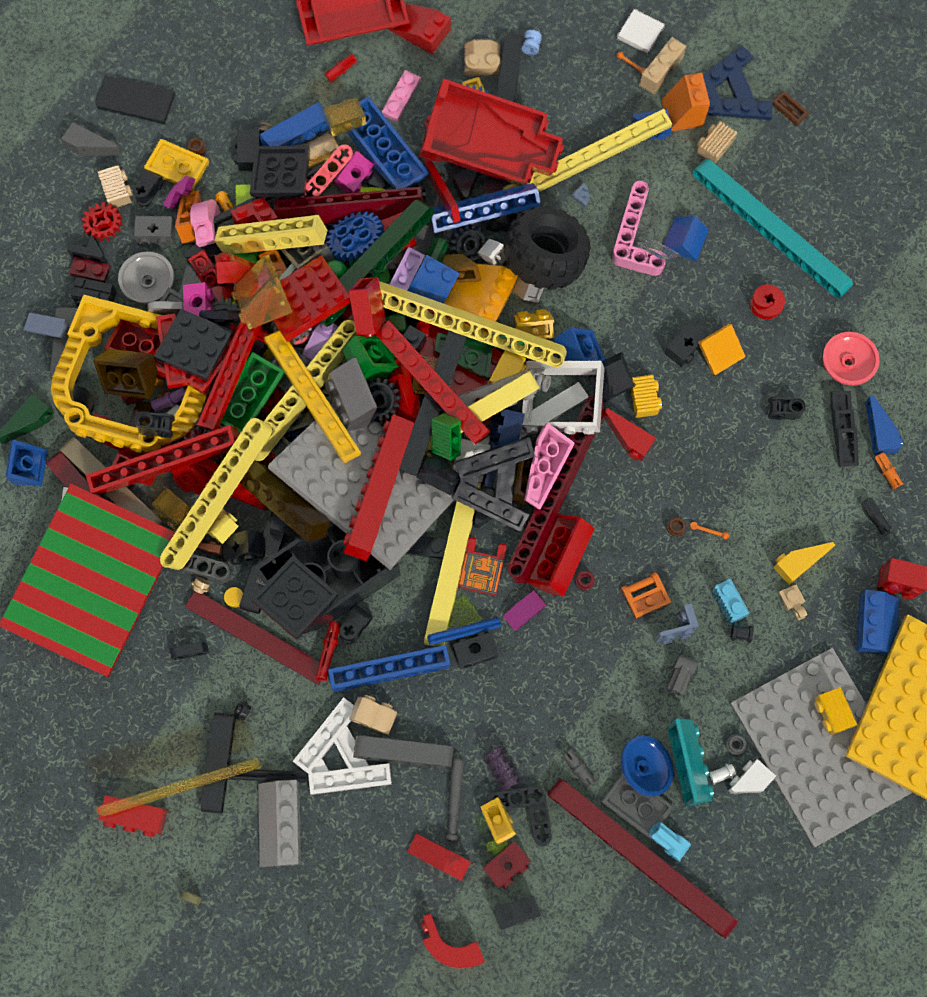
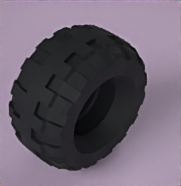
M536 206L526 209L513 220L505 237L504 255L506 262L510 265V270L515 275H518L526 284L530 283L536 288H547V290H556L559 287L564 288L572 284L574 279L577 280L589 259L591 246L586 229L578 223L579 220L574 216H570L564 210H557L550 206Z

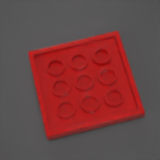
M321 255L269 287L273 289L275 294L268 308V313L286 342L350 304V296Z

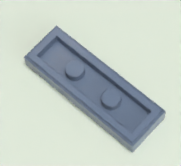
M29 313L23 330L64 339L69 321Z

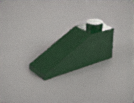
M32 394L1 428L0 443L3 445L49 423L54 414L53 410Z

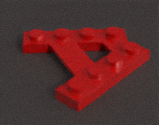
M175 314L156 317L160 345L176 318ZM232 323L229 329L233 330L234 334L208 381L164 364L168 388L188 385L204 395L218 376L238 326Z

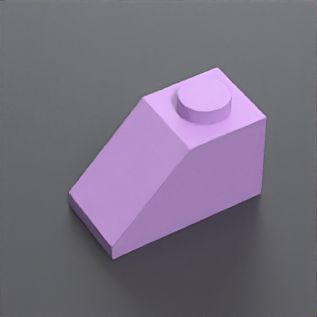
M320 323L313 331L302 355L311 362L339 326L332 324L326 327Z

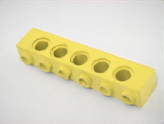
M319 215L220 226L214 241L222 253H251L323 245L327 229Z

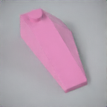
M545 423L537 438L534 450L535 457L532 460L524 498L525 501L539 510L575 444L549 423Z

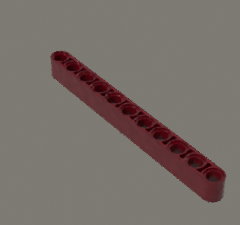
M595 395L588 397L576 422H593ZM603 400L601 408V421L606 411ZM583 432L570 434L569 439L575 444L541 509L535 508L508 565L507 572L516 584H522L528 579L596 432L590 435ZM580 437H584L583 440L577 441ZM577 453L576 456L569 457L571 454ZM564 470H569L567 473L562 474ZM561 486L559 490H554L555 487ZM548 503H553L552 506L546 507ZM546 519L544 523L538 524L540 520ZM533 536H538L536 540L530 541ZM525 553H530L528 557L522 558ZM517 570H522L519 575H514Z
M561 778L557 780L547 793L553 801L721 937L726 939L738 923L733 916Z

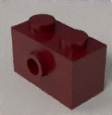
M514 841L488 863L483 870L498 888L503 886L505 889L514 881L511 878L517 872L521 875L529 868L527 863L530 862V859Z

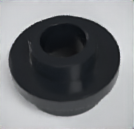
M243 701L242 704H237L234 710V714H236L235 719L245 720L251 706L246 701Z

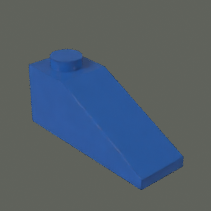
M869 396L865 401L873 455L883 452L885 454H896L903 445L902 437L899 436L898 429L876 398Z

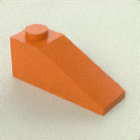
M199 190L190 192L189 196L184 194L181 196L175 227L182 243L196 242L194 227L191 225L190 211L193 204L201 202Z

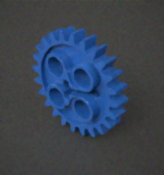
M359 211L356 216L352 213L350 218L345 216L344 221L338 220L339 225H333L334 230H329L330 235L326 237L328 240L326 245L338 261L342 260L345 263L349 260L352 263L354 259L358 260L385 232L384 226L378 216H374L373 213L368 214L366 211L362 215Z

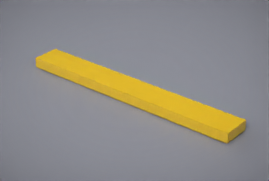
M280 331L264 337L265 343L343 464L360 456L361 451L290 342H286Z

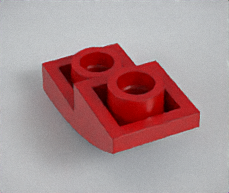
M205 249L188 258L202 283L205 282L210 288L222 284H217L215 265Z

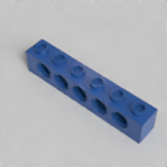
M533 183L458 201L456 203L461 220L457 223L452 221L444 205L434 207V214L430 220V225L434 233L541 206L538 188Z
M443 645L328 669L333 692H339L449 669L450 661L447 646Z

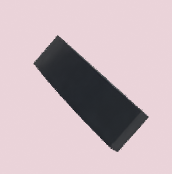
M851 391L830 392L832 423L839 467L859 466L857 428H855L854 409H852Z

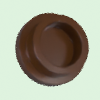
M198 138L190 140L188 151L202 155L206 150L205 143Z
M674 517L668 521L667 531L672 536H681L686 531V523L683 519Z

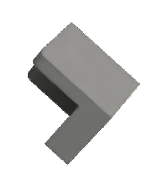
M518 277L513 292L523 300L538 303L544 288L539 289L530 283L526 284Z

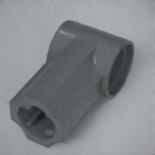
M680 653L673 667L674 672L667 690L676 695L683 696L689 679L693 676L699 661Z

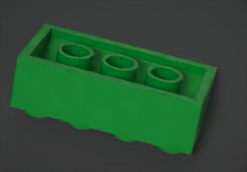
M252 352L245 363L220 425L223 427L228 425L234 426L238 429L240 435L249 420L257 418L283 377L285 373L283 369Z

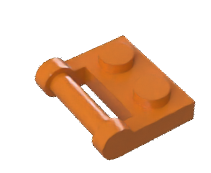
M656 572L650 574V577L630 586L620 587L635 619L671 604V600ZM651 584L656 586V588L634 598L631 593Z

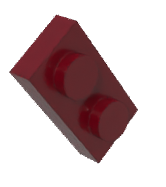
M74 257L69 274L70 276L106 283L111 267L109 264Z

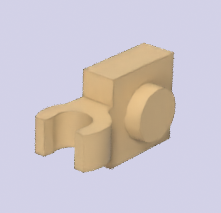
M797 584L778 592L786 611L792 609L798 621L807 616L806 610L801 606L805 603V600Z

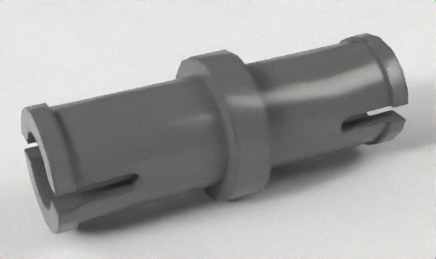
M572 748L568 751V754L562 755L572 768V773L579 777L586 789L597 781L585 767L587 766L586 763L581 762Z

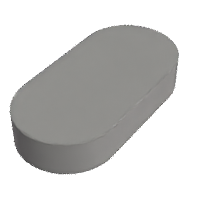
M152 301L148 303V312L178 314L180 309L184 310L183 302Z

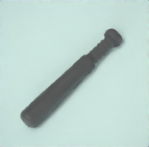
M460 758L452 760L448 811L450 819L448 835L445 837L449 841L458 840L456 824L457 815H459L464 761Z

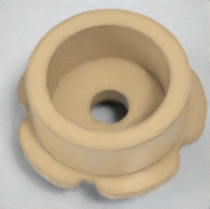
M196 577L195 581L191 582L194 586V591L200 594L209 591L210 582L208 580Z

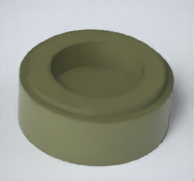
M183 891L180 896L181 900L199 906L202 900L201 897L187 891Z

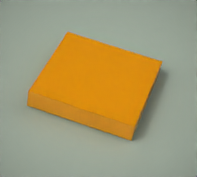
M727 324L698 342L713 375H717L745 357L732 324Z

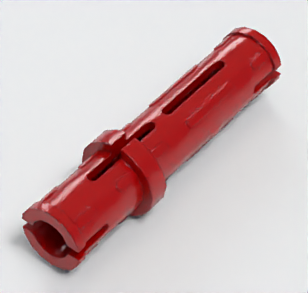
M332 621L328 624L326 637L322 641L324 645L315 679L319 681H327L328 669H330L335 647L338 646L337 638L341 628V624Z

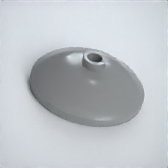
M141 252L131 256L123 263L119 271L118 282L121 291L128 299L136 303L148 304L152 301H159L168 287L172 288L174 271L164 256L154 252ZM148 281H152L150 285H146Z

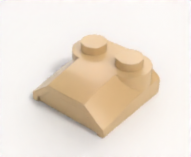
M472 40L466 43L465 76H500V44L492 40Z

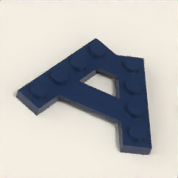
M743 45L703 74L710 102L707 115L771 120L773 102L754 99L742 70L754 57ZM727 80L734 98L720 97L716 88Z

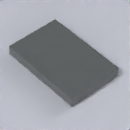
M623 772L601 801L602 804L650 840L652 839L649 836L650 829L658 822L663 823L674 808L672 804L660 795L649 797L635 791L625 779Z

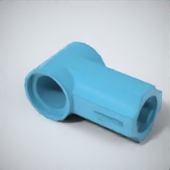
M658 822L650 829L649 836L661 845L669 856L672 855L673 859L680 862L691 844L682 836L672 832L662 822Z

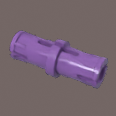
M184 386L174 392H167L165 396L151 401L152 408L155 409V412H158L163 408L175 406L176 403L183 400L187 387Z

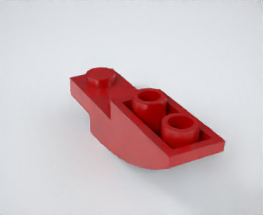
M395 359L398 367L391 374L392 378H389V384L395 383V389H400L398 394L402 397L399 400L401 407H397L398 413L396 415L415 424L421 408L419 395L413 394L410 372L398 359Z

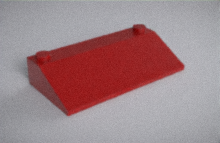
M296 0L307 46L409 24L404 0Z

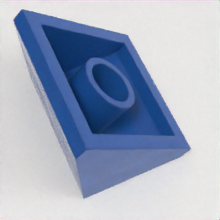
M695 215L675 217L662 249L697 261L709 229Z
M11 440L5 477L14 485L42 486L48 450Z

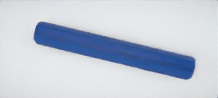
M497 617L429 634L427 638L429 644L433 645L500 628L501 622Z

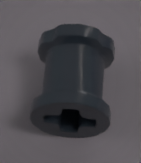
M733 623L730 635L731 641L739 639L751 643L754 632L753 626H737L736 623Z

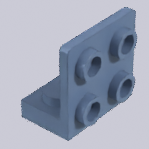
M692 603L684 605L680 610L679 616H677L680 627L659 632L654 639L655 643L661 642V645L673 642L672 639L680 637V640L692 637L691 634H694L695 630L699 627Z

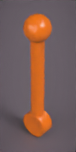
M622 52L617 53L618 59H623L624 61H626L628 64H630L638 71H640L641 75L646 70V68H640L638 65H636L631 60L626 58Z
M696 522L690 524L692 530L699 529L721 536L725 540L729 538L727 532L721 533L699 526Z

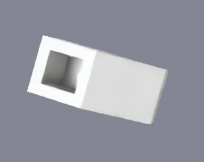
M758 759L753 762L748 761L742 768L744 773L740 777L736 775L729 783L731 788L728 791L730 793H760L765 790L776 775Z

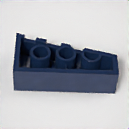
M503 409L494 414L488 443L490 449L519 440L525 416L524 413ZM497 469L484 473L481 489L482 487L495 489Z

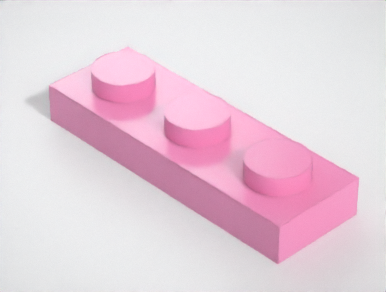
M406 70L404 71L382 110V114L385 117L396 122L399 121L420 83L421 77Z

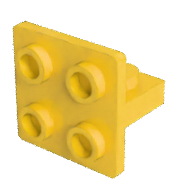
M539 309L536 310V313L521 311L517 313L518 315H513L515 329L543 339L554 338V318L550 311Z

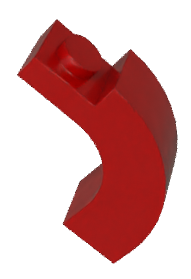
M432 915L423 916L424 921L421 922L424 933H429L430 935L423 942L429 953L436 960L453 968H470L485 962L477 942L464 947L449 946L440 938Z

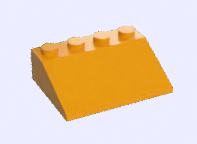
M477 264L481 281L454 283L443 304L497 322L515 286L518 275H515L509 268L504 266ZM445 315V317L453 320L451 316ZM463 322L465 326H471L468 322ZM481 328L484 333H489L486 328Z

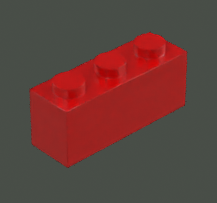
M105 795L98 820L104 821L103 826L115 828L117 824L124 826V831L135 833V830L138 829L143 831L142 835L155 837V834H162L168 811Z

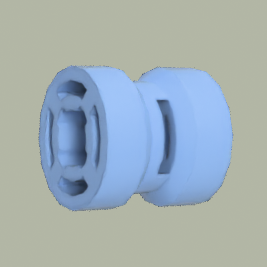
M535 30L526 31L522 51L525 54L536 55L539 51L542 35Z

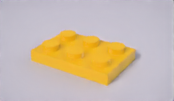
M160 139L144 169L158 174L164 180L177 184L185 176L193 177L196 179L191 190L193 191L207 168L209 160Z

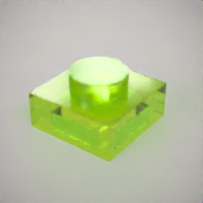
M495 839L485 842V846L488 852L492 851L495 854L503 851L504 846H507V842L505 840L497 844Z

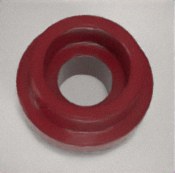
M581 571L577 574L575 583L579 589L589 590L593 587L595 578L589 571ZM582 578H587V579H588V583H587V584H583V583L581 582V579H582Z

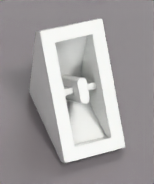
M489 239L478 251V254L489 265L502 266L506 261L504 255L505 248L500 242Z

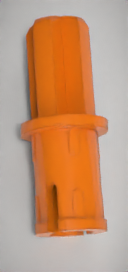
M884 452L878 454L875 460L883 472L882 475H885L892 489L894 490L903 485L904 483L895 471L896 467L892 466Z

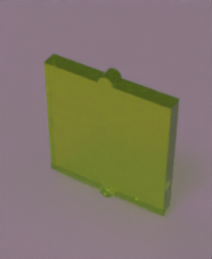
M465 595L453 602L448 630L483 621L482 617L475 610L476 606H472Z

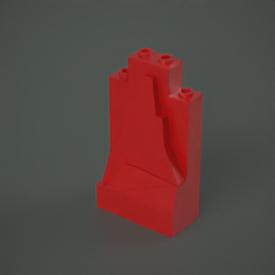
M443 78L436 95L419 157L437 163L447 161L522 186L531 182L533 176L531 171L546 176L556 172L559 165L557 157L562 154L564 144H562L563 138L543 132V130L546 131L549 120H546L547 113Z

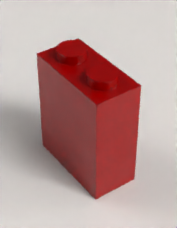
M360 278L349 290L350 302L357 335L371 337L386 322L379 278Z

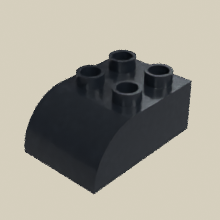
M330 520L326 537L310 542L299 537L254 567V569L266 584L294 556L338 593V597L305 631L304 634L331 623L399 577L401 574L398 562L389 570L371 554L367 561L343 553L346 546L343 544L346 533Z

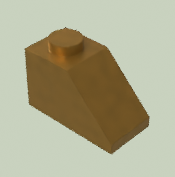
M454 254L444 256L442 264L460 273L455 283L481 281L477 264L465 255Z

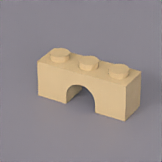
M671 37L642 74L640 86L655 94L664 83L669 70H674L683 59L686 46Z

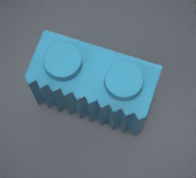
M731 579L713 588L711 593L714 594L713 597H716L715 600L719 607H721L722 614H725L726 621H729V625L746 618L750 614Z

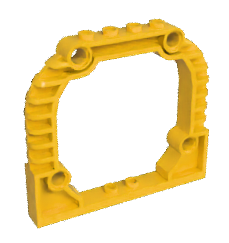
M83 295L67 333L69 338L57 363L51 382L53 401L64 416L70 430L75 432L76 435L84 438L86 436L93 437L94 440L102 443L105 441L111 442L114 446L123 448V446L129 447L138 453L142 451L150 453L159 450L161 445L170 444L172 441L184 437L195 427L201 416L210 388L203 395L192 387H187L182 403L174 415L175 421L172 422L171 430L173 436L170 438L145 436L140 434L135 427L92 416L85 405L75 402L73 399L74 384L90 347H96L102 342L101 334L118 326L120 319L139 324L144 328L151 327L158 330L156 317L162 315ZM80 418L79 421L73 423L74 419ZM143 423L141 426H147L149 423ZM154 438L152 442L146 443L147 439Z

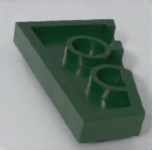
M437 333L434 353L439 356L447 334ZM466 338L457 365L488 380L493 346L475 339Z

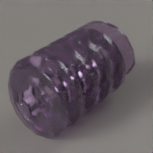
M504 745L487 753L483 760L484 763L491 762L488 770L495 769L492 777L499 776L496 784L503 783L500 791L509 790L523 781L517 780L521 775L520 773H513L517 767L509 766L512 758L505 760L508 752H501Z

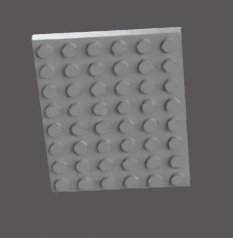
M331 404V407L339 417L337 409L333 407V404ZM371 418L368 427L348 431L361 451V455L343 464L315 420L269 464L268 469L345 533H350L352 528L348 527L352 516L356 517L357 511L354 510L358 499L362 500L363 497L360 494L364 483H368L369 480L366 478L369 467L373 468L372 457L375 451L378 452L380 448L377 446L378 440L381 435L384 436L385 434L382 431L383 426ZM399 470L371 555L391 570L454 501L451 498L452 494L448 495L421 481L416 476Z
M833 648L730 703L765 766L776 775L773 780L813 848L912 793L845 756L867 704ZM841 687L857 725L830 735V732L824 729L822 723L824 720L823 716L815 708V697Z

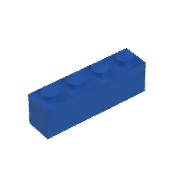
M318 102L261 133L260 145L300 146V144L312 140L318 134L327 132L331 127V116Z

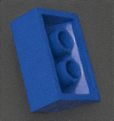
M864 590L859 595L856 652L888 656L898 633L899 598L886 592Z

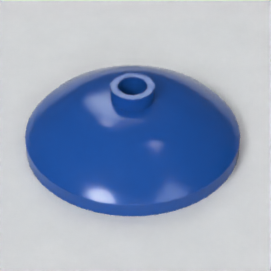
M638 736L626 743L621 754V767L629 785L638 793L649 797L658 796L666 792L673 781L674 769L671 757L665 747L656 739L648 736Z

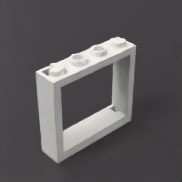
M527 361L526 370L531 369L534 378L535 375L540 373L544 375H596L593 422H531L533 398L526 401L523 398L522 413L525 416L522 427L525 432L537 434L541 432L545 423H549L559 432L566 434L583 432L590 435L594 434V432H600L604 379L602 361H564L560 367H552L538 361Z

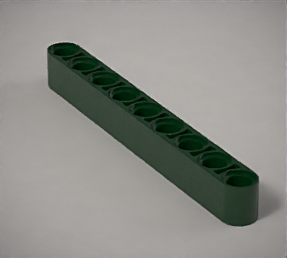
M418 199L413 201L347 270L339 281L348 294L349 290L360 278L377 277L433 217L434 209ZM351 303L320 323L326 327L332 325Z

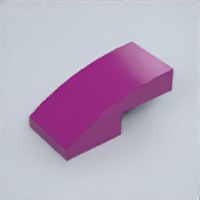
M189 176L182 178L169 192L163 205L176 209L182 194L190 195L196 179Z
M533 590L506 612L503 617L514 631H517L547 604Z

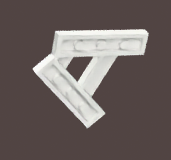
M345 698L340 701L293 760L295 764L308 773L311 795L392 784L389 763L369 766L366 760L353 757L355 740L347 726L351 722L349 718L354 705ZM334 743L349 769L328 771L322 758Z

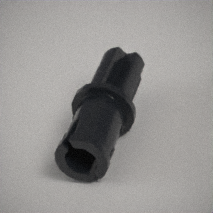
M871 497L862 502L863 507L871 517L869 520L874 522L881 535L886 533L882 525L885 526L887 531L892 529L883 516L884 512L879 510Z

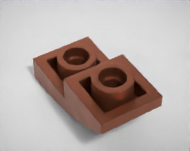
M203 537L196 549L209 555L222 557L223 548L221 545L213 541H208L205 544L206 540Z

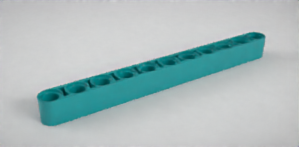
M704 159L692 171L693 176L835 298L840 299L853 286L852 280L710 159Z

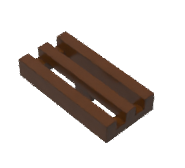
M785 91L772 101V106L795 126H798L810 114ZM794 108H795L796 110H798V111L802 114V116H801L800 114H798V113L794 110Z

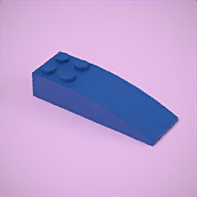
M369 96L339 114L343 130L366 159L374 164L373 167L394 189L409 188L429 175L427 169Z

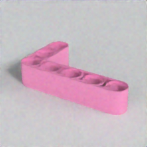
M637 181L633 184L614 247L612 261L620 267L658 276L663 272L666 263L665 257L659 253L633 247L649 189L646 182ZM639 258L642 262H638L635 259ZM653 263H657L660 266L656 267L653 265Z

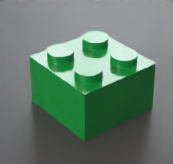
M354 336L342 349L347 362L352 358L357 359L366 381H376L377 378H382V381H384L398 367L387 346L378 336Z

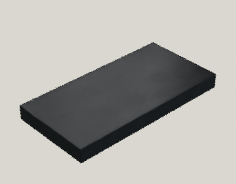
M107 76L96 107L100 110L165 125L175 92Z

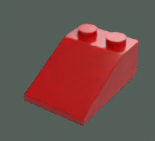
M407 4L406 11L409 24L389 28V31L432 55L451 31V18L436 9Z

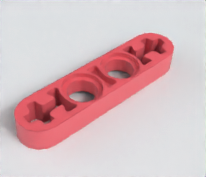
M348 145L339 146L307 183L306 191L309 192L314 186L320 191L317 192L315 190L312 196H319L353 155L351 147ZM346 149L348 151L347 156L349 157L344 156L339 162L337 159L341 155L340 150L344 151ZM334 162L337 165V171L330 172L327 168L328 163ZM323 176L326 180L325 185H317L316 177Z

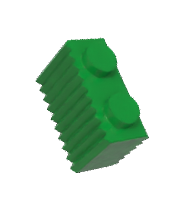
M446 413L433 418L431 423L433 429L432 453L450 461L461 455V419L449 416Z

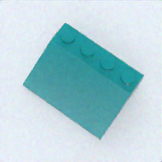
M675 719L667 727L685 807L711 802V797H714L712 786L708 785L707 781L709 771L707 765H704L702 760L704 750L702 745L698 743V726L694 725L693 720Z

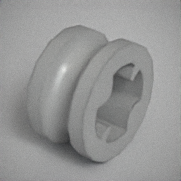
M543 373L539 374L536 381L540 387L538 390L548 391L551 383L550 375L544 376Z

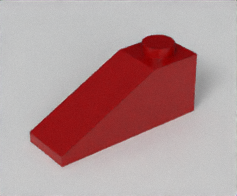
M230 253L215 255L217 284L274 281L272 271Z
M607 408L604 418L624 450L632 459L642 461L654 444L656 437Z
M418 834L415 835L407 853L459 881H462L471 863L465 858Z

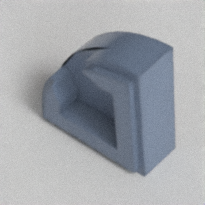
M583 183L571 197L584 208L589 202L588 187Z

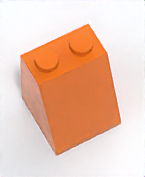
M702 73L684 75L661 100L663 109H668L672 123L671 131L702 127L704 125L710 102Z

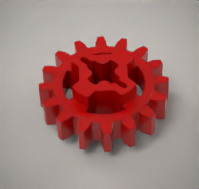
M102 202L101 206L95 203V208L89 206L90 212H84L86 218H82L84 223L82 227L88 236L92 235L94 240L98 237L100 242H102L103 238L109 241V236L115 238V232L121 231L118 226H123L122 216L118 209L113 208L112 204L106 206L105 202Z

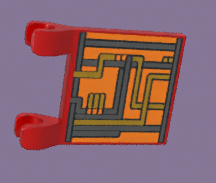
M469 537L458 588L496 596L507 545L499 544L496 557L474 552L477 541L475 537Z

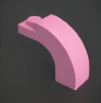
M213 199L195 203L191 207V225L194 227L198 247L215 243L214 216L220 214V207Z

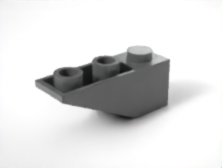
M72 122L61 138L65 148L79 155L121 156L122 154L118 143L105 139L98 132L93 133L82 124L77 125Z

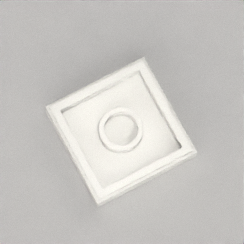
M634 9L618 34L617 39L648 54L665 24Z

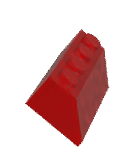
M558 514L525 583L549 594L564 597L595 528L582 517Z

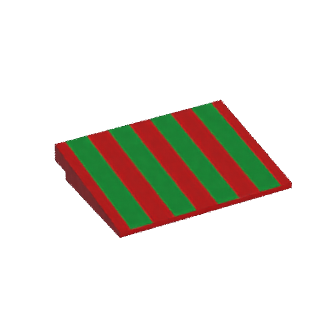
M70 483L0 621V627L109 677L164 567L160 562V556L176 532Z

